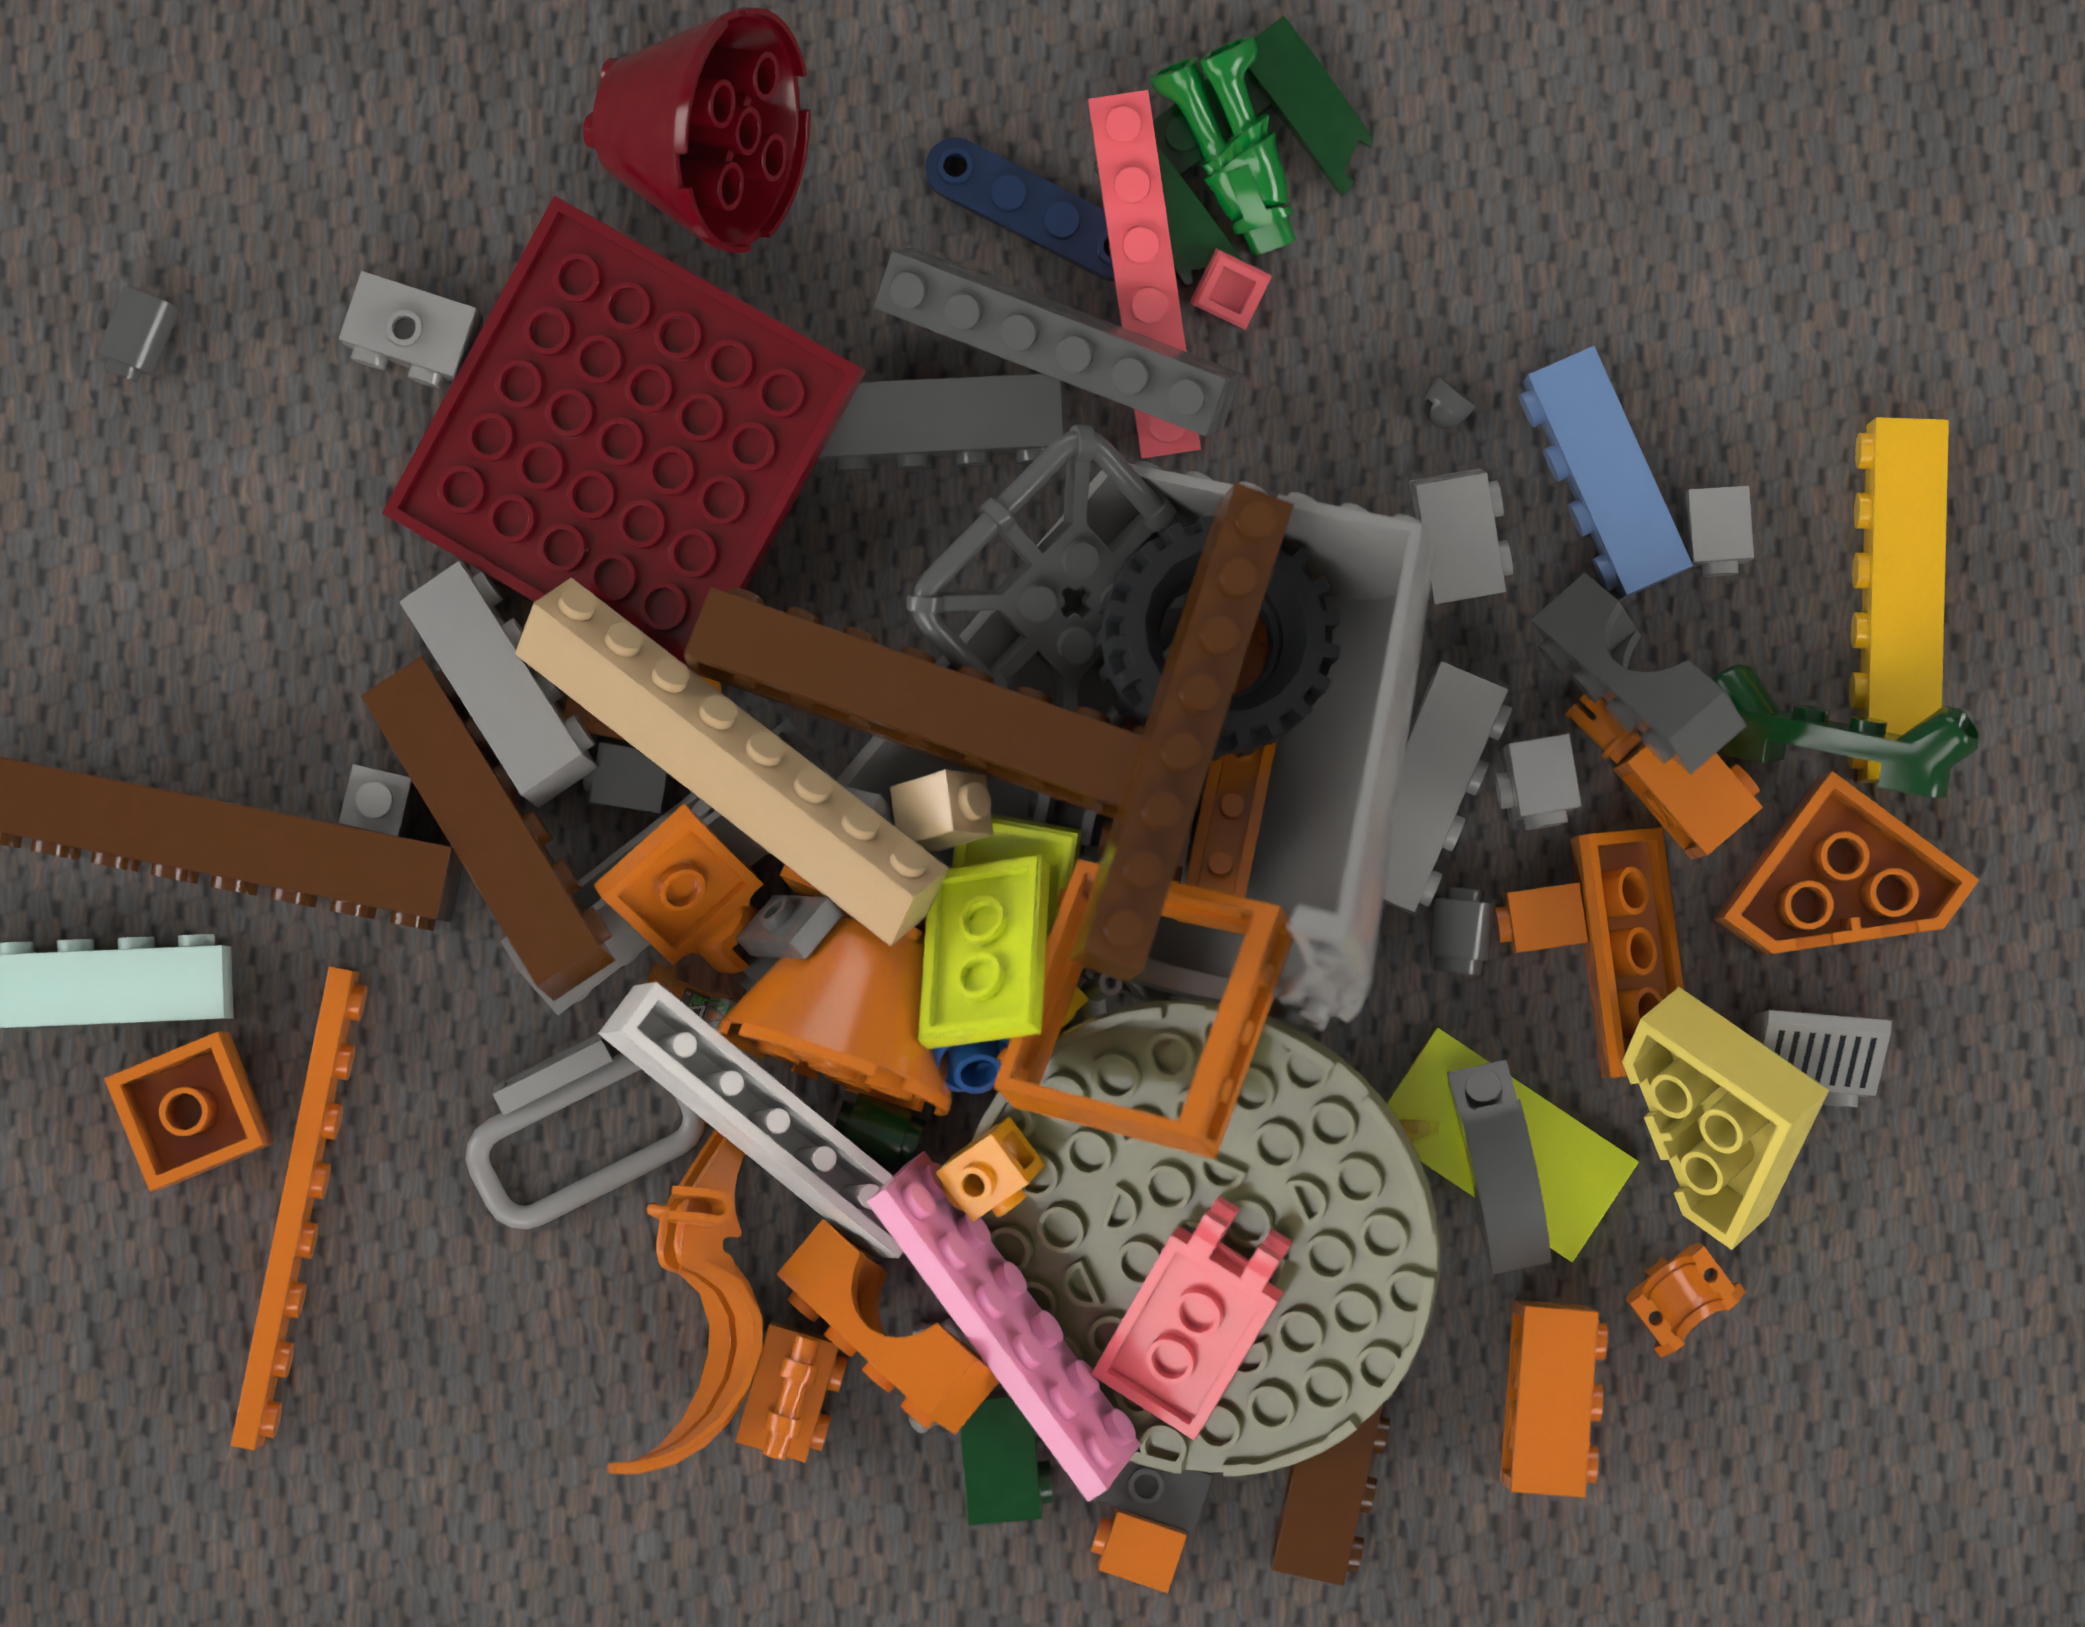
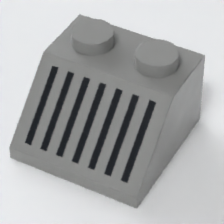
M1768 1010L1751 1015L1749 1035L1828 1089V1094L1822 1105L1858 1108V1097L1876 1096L1891 1036L1892 1020Z

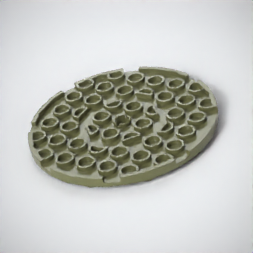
M1192 1000L1154 1001L1126 1006L1094 1016L1058 1036L1040 1086L1179 1121L1221 1003ZM1267 1016L1216 1160L1015 1108L999 1092L997 1093L982 1117L972 1141L1010 1116L1045 1163V1166L1026 1186L1021 1188L1027 1196L1019 1204L998 1218L992 1210L980 1218L984 1221L990 1232L991 1242L1005 1261L1013 1263L1023 1274L1027 1284V1291L1041 1310L1049 1312L1057 1320L1063 1332V1339L1078 1360L1085 1361L1092 1369L1098 1363L1173 1232L1178 1226L1184 1228L1188 1225V1227L1197 1228L1204 1214L1211 1209L1218 1196L1223 1197L1240 1208L1220 1242L1246 1259H1252L1257 1248L1264 1242L1271 1229L1293 1241L1269 1280V1283L1284 1293L1195 1441L1099 1380L1100 1390L1114 1409H1119L1127 1415L1134 1426L1136 1438L1141 1444L1130 1461L1177 1474H1182L1184 1470L1223 1472L1224 1477H1236L1273 1471L1297 1464L1320 1454L1347 1438L1392 1395L1414 1361L1425 1338L1435 1306L1440 1270V1240L1437 1214L1429 1182L1418 1154L1403 1126L1384 1099L1363 1076L1335 1052L1311 1036Z

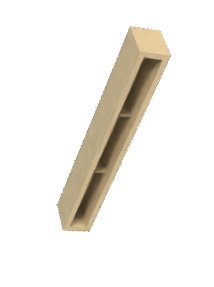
M573 578L568 579L534 602L515 655L888 945L892 946L926 917L947 874L948 867Z

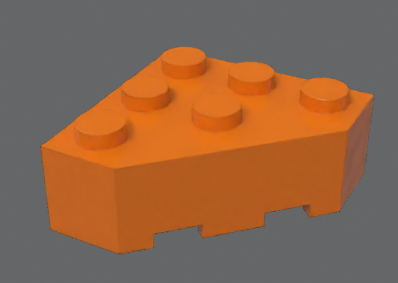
M1830 771L1821 774L1714 920L1761 955L1939 930L1946 927L1979 882V879L1835 772Z

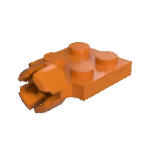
M685 803L593 885L600 897L672 965L676 964L682 957L694 953L699 954L710 966L721 973L735 974L750 967L733 948L738 944L735 940L737 936L759 912L750 903V899L763 883L757 874Z

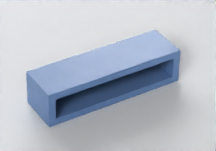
M1595 346L1528 374L1522 382L1526 392L1519 394L1522 409L1530 425L1535 427L1541 424L1551 446L1543 449L1546 462L1557 482L1566 479L1575 501L1568 504L1569 513L1579 534L1582 537L1591 534L1600 556L1593 558L1592 562L1603 588L1606 591L1615 588L1621 600L1691 568L1693 564Z

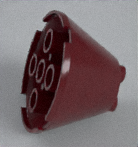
M740 7L623 58H608L601 69V83L596 94L593 112L589 113L584 120V143L588 148L596 150L600 163L609 174L710 247L731 253L752 251L750 244L759 237L770 238L784 221L797 194L805 167L810 136L811 109L800 108L797 76L805 77L807 72L797 40L787 24L775 13L763 8Z

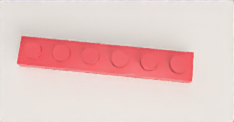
M1148 90L1087 99L1121 327L1187 352ZM1133 408L1142 459L1201 450L1198 433Z

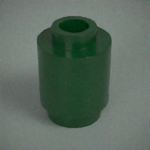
M859 1092L855 1103L843 1101L834 1128L874 1161L895 1168L897 1162L905 1165L915 1157L926 1121L913 1117V1110Z

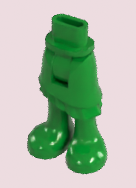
M1247 36L1210 51L1200 61L1195 56L1168 65L1151 74L1149 80L1153 89L1160 96L1173 100L1179 106L1198 142L1204 158L1199 163L1206 172L1202 179L1210 187L1231 222L1237 221L1232 227L1234 233H1243L1252 256H1257L1292 243L1296 240V237L1287 217L1293 213V209L1290 203L1285 204L1288 202V187L1276 147L1275 131L1268 133L1269 114L1256 116L1245 85V72L1256 60L1258 54V47L1254 36ZM1203 71L1214 88L1234 137L1230 141L1225 139L1210 105L1204 87Z

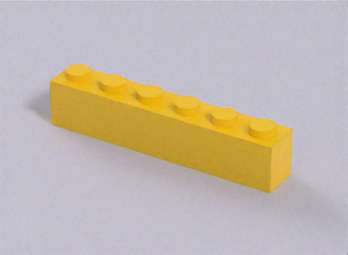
M1876 417L1866 425V433H1858L1856 439L1855 463L1857 469H1865V493L1857 492L1854 526L1856 529H1864L1863 553L1856 552L1853 559L1852 582L1854 588L1862 589V612L1853 613L1851 645L1852 648L1861 649L1860 672H1853L1851 674L1849 701L1851 708L1859 709V716L1888 722L1886 732L1903 735L1942 707L1949 420ZM1848 756L1849 768L1858 769V782H1879L1882 763Z

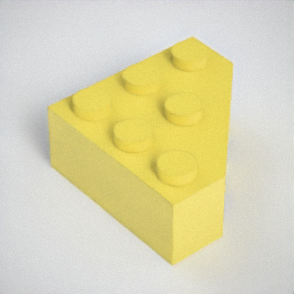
M1678 987L1640 1019L1622 1064L1630 1084L1639 1083L1650 1110L1644 1116L1660 1160H1669L1680 1186L1674 1192L1682 1215L1732 1250L1769 1216L1829 1090L1688 992Z

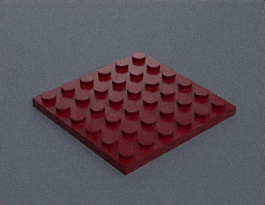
M554 196L382 514L534 602L568 579L573 578L688 667L684 652L710 588L712 587L727 593L731 587L747 589L866 370L568 202Z

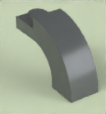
M1507 1060L1447 1072L1448 1086L1470 1168L1478 1224L1491 1274L1494 1275L1550 1263L1549 1234L1538 1172L1520 1099L1517 1100Z

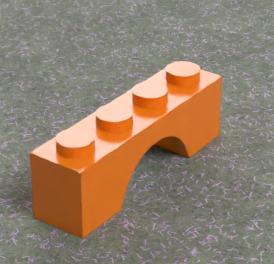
M822 1219L776 1274L793 1290L787 1300L813 1322L821 1316L830 1325L824 1335L848 1356L853 1357L858 1351L867 1359L868 1362L862 1368V1371L888 1393L895 1387L906 1396L900 1404L901 1408L919 1424L929 1429L936 1422L953 1434H956L996 1387L999 1380L985 1361L972 1348L938 1323L911 1336H887L880 1319L879 1303L881 1290L888 1271L839 1229L825 1219Z

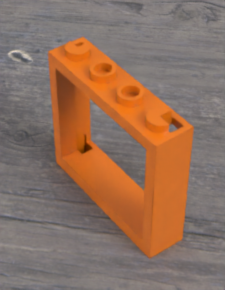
M1078 859L1067 889H1060L1058 896L1059 911L1050 934L1046 936L1041 1034L1011 1038L1008 1047L1004 1048L997 1058L1001 1062V1067L993 1086L1015 1108L1216 1160L1294 941V936L1287 927L1290 918L1281 906L1175 881L1171 882L1161 916L1245 935L1179 1121L1040 1086L1084 967L1070 962L1068 959L1100 864Z

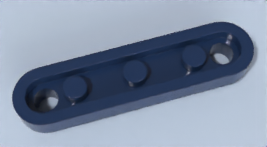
M948 138L942 140L931 149L926 160V177L930 187L939 196L1104 280L1114 281L1111 257L1105 253L1103 248L1108 241L1104 209L966 139ZM951 158H960L966 163L967 169L961 176L952 177L945 172V163Z

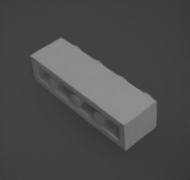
M458 561L399 602L521 796L539 808L598 768L588 752V749L595 745V742L580 719L575 714L567 719L558 705L557 701L564 697L563 691L515 655L523 629L514 618L506 622L500 614L496 605L503 601V598L489 576L482 571L475 575Z
M1442 661L1436 666L1407 737L1383 903L1409 914L1415 913L1419 903L1429 907L1442 877V873L1433 870L1440 851L1444 848L1452 852L1466 818L1456 814L1465 792L1473 796L1477 794L1486 774L1489 763L1480 759L1488 737L1495 740L1500 739L1512 711V707L1503 704L1509 689Z

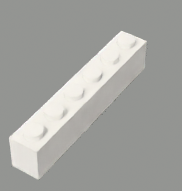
M652 982L634 985L598 1034L873 1258H899L903 1250L867 1203L893 1176L659 983Z

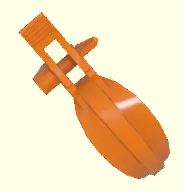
M716 1129L679 1185L672 1186V1193L667 1203L660 1205L656 1202H651L646 1208L648 1215L660 1220L656 1242L658 1263L662 1268L679 1274L700 1294L709 1323L708 1355L700 1384L682 1420L657 1447L643 1456L629 1461L608 1463V1474H641L672 1466L706 1447L732 1420L745 1399L763 1349L762 1315L749 1281L735 1265L732 1256L723 1249V1241L726 1237L738 1238L742 1235L735 1210V1187L745 1153Z

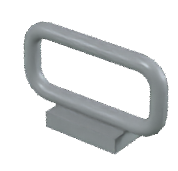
M597 1033L495 1084L492 1095L501 1113L487 1119L474 1130L467 1142L465 1161L474 1185L485 1206L495 1219L511 1228L531 1229L542 1226L684 1155L699 1142L705 1131L706 1121L675 1097L681 1109L683 1119L681 1126L673 1134L533 1204L523 1206L512 1202L491 1165L489 1157L493 1145L499 1140L641 1070L624 1054L619 1053L613 1056V1051L608 1041Z

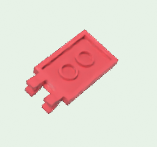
M1218 1196L1211 1209L1204 1214L1194 1234L1180 1226L1173 1232L1091 1373L1096 1379L1194 1441L1202 1431L1284 1292L1269 1283V1280L1293 1243L1290 1239L1271 1229L1251 1260L1230 1249L1220 1241L1240 1208L1221 1196Z

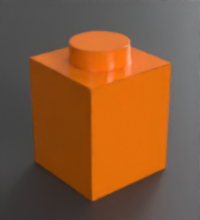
M1580 882L1502 894L1504 906L1495 907L1494 909L1499 943L1509 942L1511 954L1588 943Z
M1116 1507L1112 1520L1101 1516L1090 1551L1100 1554L1097 1563L1099 1571L1168 1593L1187 1533L1185 1530Z

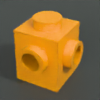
M1008 1116L955 1153L936 1174L942 1181V1189L949 1202L957 1209L963 1210L969 1219L974 1222L990 1210L998 1218L1019 1204L1027 1196L1021 1188L1026 1186L1043 1169L1045 1163L1010 1116Z

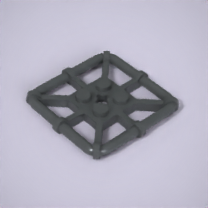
M1073 425L1069 432L1054 440L996 500L989 497L979 507L981 515L923 573L915 585L914 592L907 594L906 610L913 612V618L922 633L957 671H959L960 667L980 670L994 679V685L1006 688L1008 681L1036 653L1056 675L1054 705L1072 712L1078 707L1079 679L1103 655V649H1095V635L1101 629L1103 615L1098 613L1102 601L1107 597L1114 585V579L1125 567L1123 563L1153 533L1157 532L1161 536L1167 528L1180 523L1175 517L1177 509L1166 497L1158 498L1116 448L1099 433L1094 432L1090 425ZM1092 459L1140 512L1108 546L1087 524L1090 461ZM1066 464L1064 520L1037 547L1020 529L1013 517ZM997 533L1002 536L1023 560L995 591L941 592ZM1069 587L1078 591L1082 588L1084 595L1081 599L1082 606L1076 613L1069 611L1063 615L1060 609L1066 603L1061 595L1064 589ZM1189 592L1177 597L1169 608H1184ZM997 610L1020 636L987 668L939 615L940 612ZM1172 643L1163 652L1166 661ZM1113 704L1103 713L1111 720L1110 725L1123 728L1125 715L1134 717L1130 711L1121 716Z

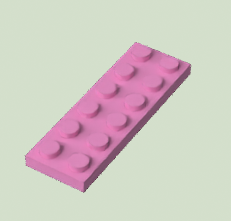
M923 1151L907 1162L867 1203L1089 1502L1110 1487L1141 1444L1136 1438L1134 1426L1124 1412L1114 1409L1100 1390L1099 1380L1091 1375L1093 1369L1083 1360H1078L1063 1339V1332L1057 1320L1049 1312L1041 1310L1027 1291V1284L1021 1271L1013 1263L1005 1261L991 1242L990 1232L984 1221L979 1217L972 1222L963 1210L957 1209L949 1202L942 1189V1181L936 1174L942 1166L938 1163H933L926 1152Z

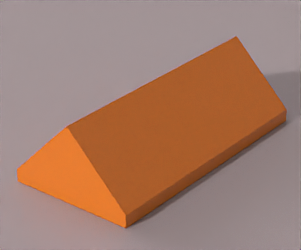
M1663 827L1585 834L1569 839L1575 883L1580 882L1588 943H1583L1600 1073L1603 1078L1627 1076L1622 1060L1640 1019L1678 987L1684 990Z

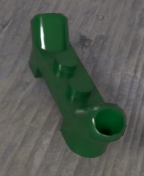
M1734 665L1712 678L1716 684L1725 690L1746 724L1745 728L1717 751L1723 755L1767 763L1784 760L1786 745L1792 744L1882 763L1878 782L1879 788L1919 796L1946 798L1948 796L1951 768L1978 749L1979 733L1968 715L1960 708L1944 705L1912 729L1900 735L1886 732L1888 722L1875 718L1851 716L1850 724L1829 720L1830 710L1800 704L1794 705L1792 713L1782 711L1754 669L1749 666Z

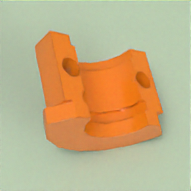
M1701 1243L1689 1245L1670 1261L1661 1256L1652 1267L1643 1270L1648 1278L1632 1289L1625 1300L1656 1340L1653 1348L1661 1358L1676 1352L1685 1345L1684 1340L1687 1334L1700 1321L1718 1311H1728L1734 1307L1746 1291L1739 1282L1731 1283L1707 1249ZM1709 1268H1713L1712 1276L1708 1279H1705V1271ZM1654 1311H1658L1657 1319L1649 1321V1315Z

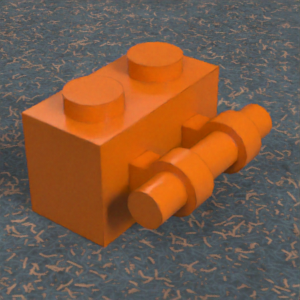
M772 1321L766 1333L735 1442L763 1450L762 1454L779 1460L791 1458L806 1462L810 1449L822 1452L832 1416L822 1414L821 1411L827 1391L839 1393L849 1358L838 1355L840 1349L826 1336Z

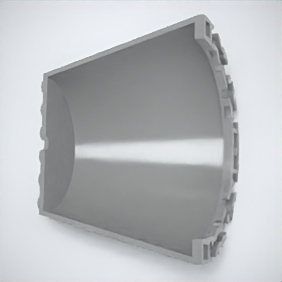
M1137 461L1135 464L1129 463L1158 498L1166 497L1177 509L1175 517L1184 527L1195 524L1202 516L1214 515L1219 500L1233 486L1232 484L1214 481L1210 477L1195 471H1188L1184 475L1162 470L1160 467L1146 461ZM1101 470L1089 484L1087 524L1108 546L1140 512L1105 472ZM1238 482L1239 484L1266 493L1262 488L1252 483ZM1292 492L1288 496L1279 494L1277 497L1294 504L1281 545L1293 555L1302 547L1311 557L1304 566L1313 579L1317 580L1325 576L1331 588L1323 595L1328 611L1338 610L1340 624L1332 630V644L1340 645L1339 659L1330 666L1327 678L1332 681L1326 693L1317 699L1312 706L1313 710L1301 722L1277 741L1246 898L1281 906L1290 918L1287 927L1294 936L1291 950L1267 1016L1275 1018L1295 1029L1311 1033L1324 1031L1331 1017L1337 1016L1346 1022L1353 1019L1359 1012L1369 992L1434 555L1427 527L1411 516L1397 514L1394 518L1370 513L1355 504L1344 503L1339 507L1317 502L1302 493ZM1063 514V515L1061 516V518L1055 523V525L1049 530V532L1043 537V539L1037 544V547H1038V546L1055 530V528L1064 520V514ZM1157 532L1153 533V534L1123 563V565L1126 566V564L1134 557V555H1135L1149 540L1152 542V541H1154L1155 539H1157L1158 537H1160V535H1159ZM1069 587L1065 588L1061 595L1066 603L1060 610L1063 615L1069 611L1076 613L1082 606L1083 590L1082 588L1078 591ZM1168 608L1165 612L1160 630L1162 653L1173 642L1184 608ZM985 610L978 613L959 637L984 665L989 668L1020 635L997 610ZM1035 653L1008 681L1006 689L1016 692L1018 687H1029L1048 695L1052 699L1051 704L1054 705L1056 675ZM943 655L936 662V665L958 672ZM1103 655L1079 679L1078 707H1087L1104 713L1119 698L1112 682L1102 684L1099 670L1105 665ZM873 736L835 781L895 827L891 786L943 770L975 774L983 773ZM986 775L987 788L991 798V814L1033 821V818L1028 816L1032 790ZM1206 777L1194 811L1185 859L1187 864L1190 862ZM1109 817L1108 821L1114 822V819ZM1085 845L1083 855H1079V859L1090 862L1091 857L1099 846ZM955 846L941 851L926 850L946 867L952 868ZM1161 916L1143 971L1128 982L1123 981L1119 993L1147 1003L1174 1000L1221 1003L1245 935L1179 922L1178 919ZM1083 967L1080 976L1089 980L1093 977L1095 970Z

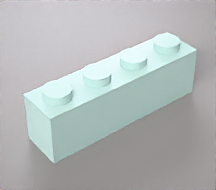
M215 934L179 935L178 947L155 948L154 937L118 938V950L94 951V939L58 940L57 952L34 953V942L0 943V1028L234 1018L231 946L224 945L215 946Z

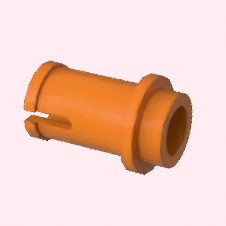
M1584 694L1579 700L1596 715V719H1593L1578 703L1574 704L1565 716L1571 719L1604 751L1601 754L1604 760L1610 757L1618 765L1642 741L1640 735L1635 732L1637 727L1631 733H1628L1607 711L1605 707L1607 703L1602 698L1594 703Z

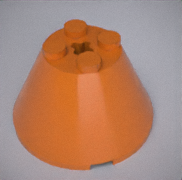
M834 903L842 911L843 915L806 959L780 958L719 1021L716 1031L735 1047L755 1057L764 1059L765 1055L791 1063L793 1064L792 1072L818 1081L820 1080L818 1079L817 1071L825 1074V1079L847 1087L844 1090L856 1094L860 1092L913 1111L922 1112L924 1103L927 1101L936 1106L934 1114L939 1116L948 1115L952 1099L951 1091L945 1083L948 1073L947 1050L940 1060L939 1071L932 1049H927L918 1041L925 939L921 937L922 931L913 927L890 946Z

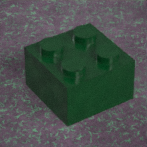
M1005 1389L992 1390L960 1428L968 1526L1042 1519V1504L1053 1503L1050 1460L1038 1461L1036 1442L1044 1441Z

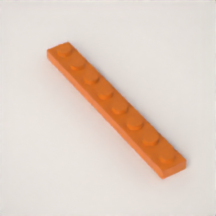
M331 966L328 969L231 1446L255 1451L264 1446L265 1437L275 1438L279 1427L282 1403L273 1401L278 1377L286 1379L291 1368L294 1343L285 1340L290 1317L299 1319L302 1313L307 1288L306 1283L298 1282L302 1258L311 1259L317 1243L319 1224L310 1222L314 1198L324 1199L331 1173V1164L322 1162L326 1140H336L342 1121L343 1105L334 1103L339 1079L346 1081L349 1079L354 1062L355 1045L347 1044V1037L351 1020H361L366 1004L367 986L359 984L361 974L359 971Z

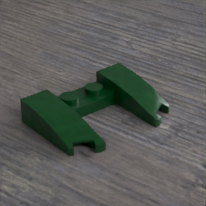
M1283 15L1254 38L1258 47V54L1256 60L1245 72L1246 89L1256 116L1258 117L1272 108L1340 196L1343 197L1350 191L1354 182L1352 178L1343 173L1358 142L1370 148L1374 139L1315 55ZM1206 79L1204 87L1210 105L1225 139L1230 140L1234 137L1214 88L1209 80ZM1175 103L1153 120L1175 274L1185 286L1193 285L1191 271L1206 268L1216 248L1240 260L1242 258L1182 178L1184 174L1203 161L1204 158L1185 116ZM1096 160L1094 161V171L1099 176Z

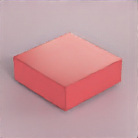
M1216 248L1190 303L1246 330L1272 275Z

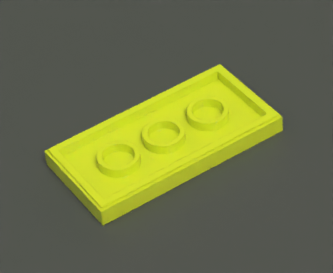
M1437 1027L1386 1104L1403 1126L1418 1154L1420 1162L1475 1198L1465 1146L1448 1086L1447 1072L1490 1062ZM1511 1077L1517 1100L1520 1099L1533 1149L1544 1203L1550 1248L1573 1263L1639 1161Z

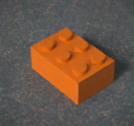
M1513 1300L1500 1482L1511 1492L1585 1498L1586 1483H1596L1599 1449L1598 1446H1591L1590 1428L1591 1421L1600 1422L1602 1417L1603 1385L1596 1384L1594 1373L1595 1360H1605L1608 1326L1607 1323H1600L1598 1311L1586 1305Z

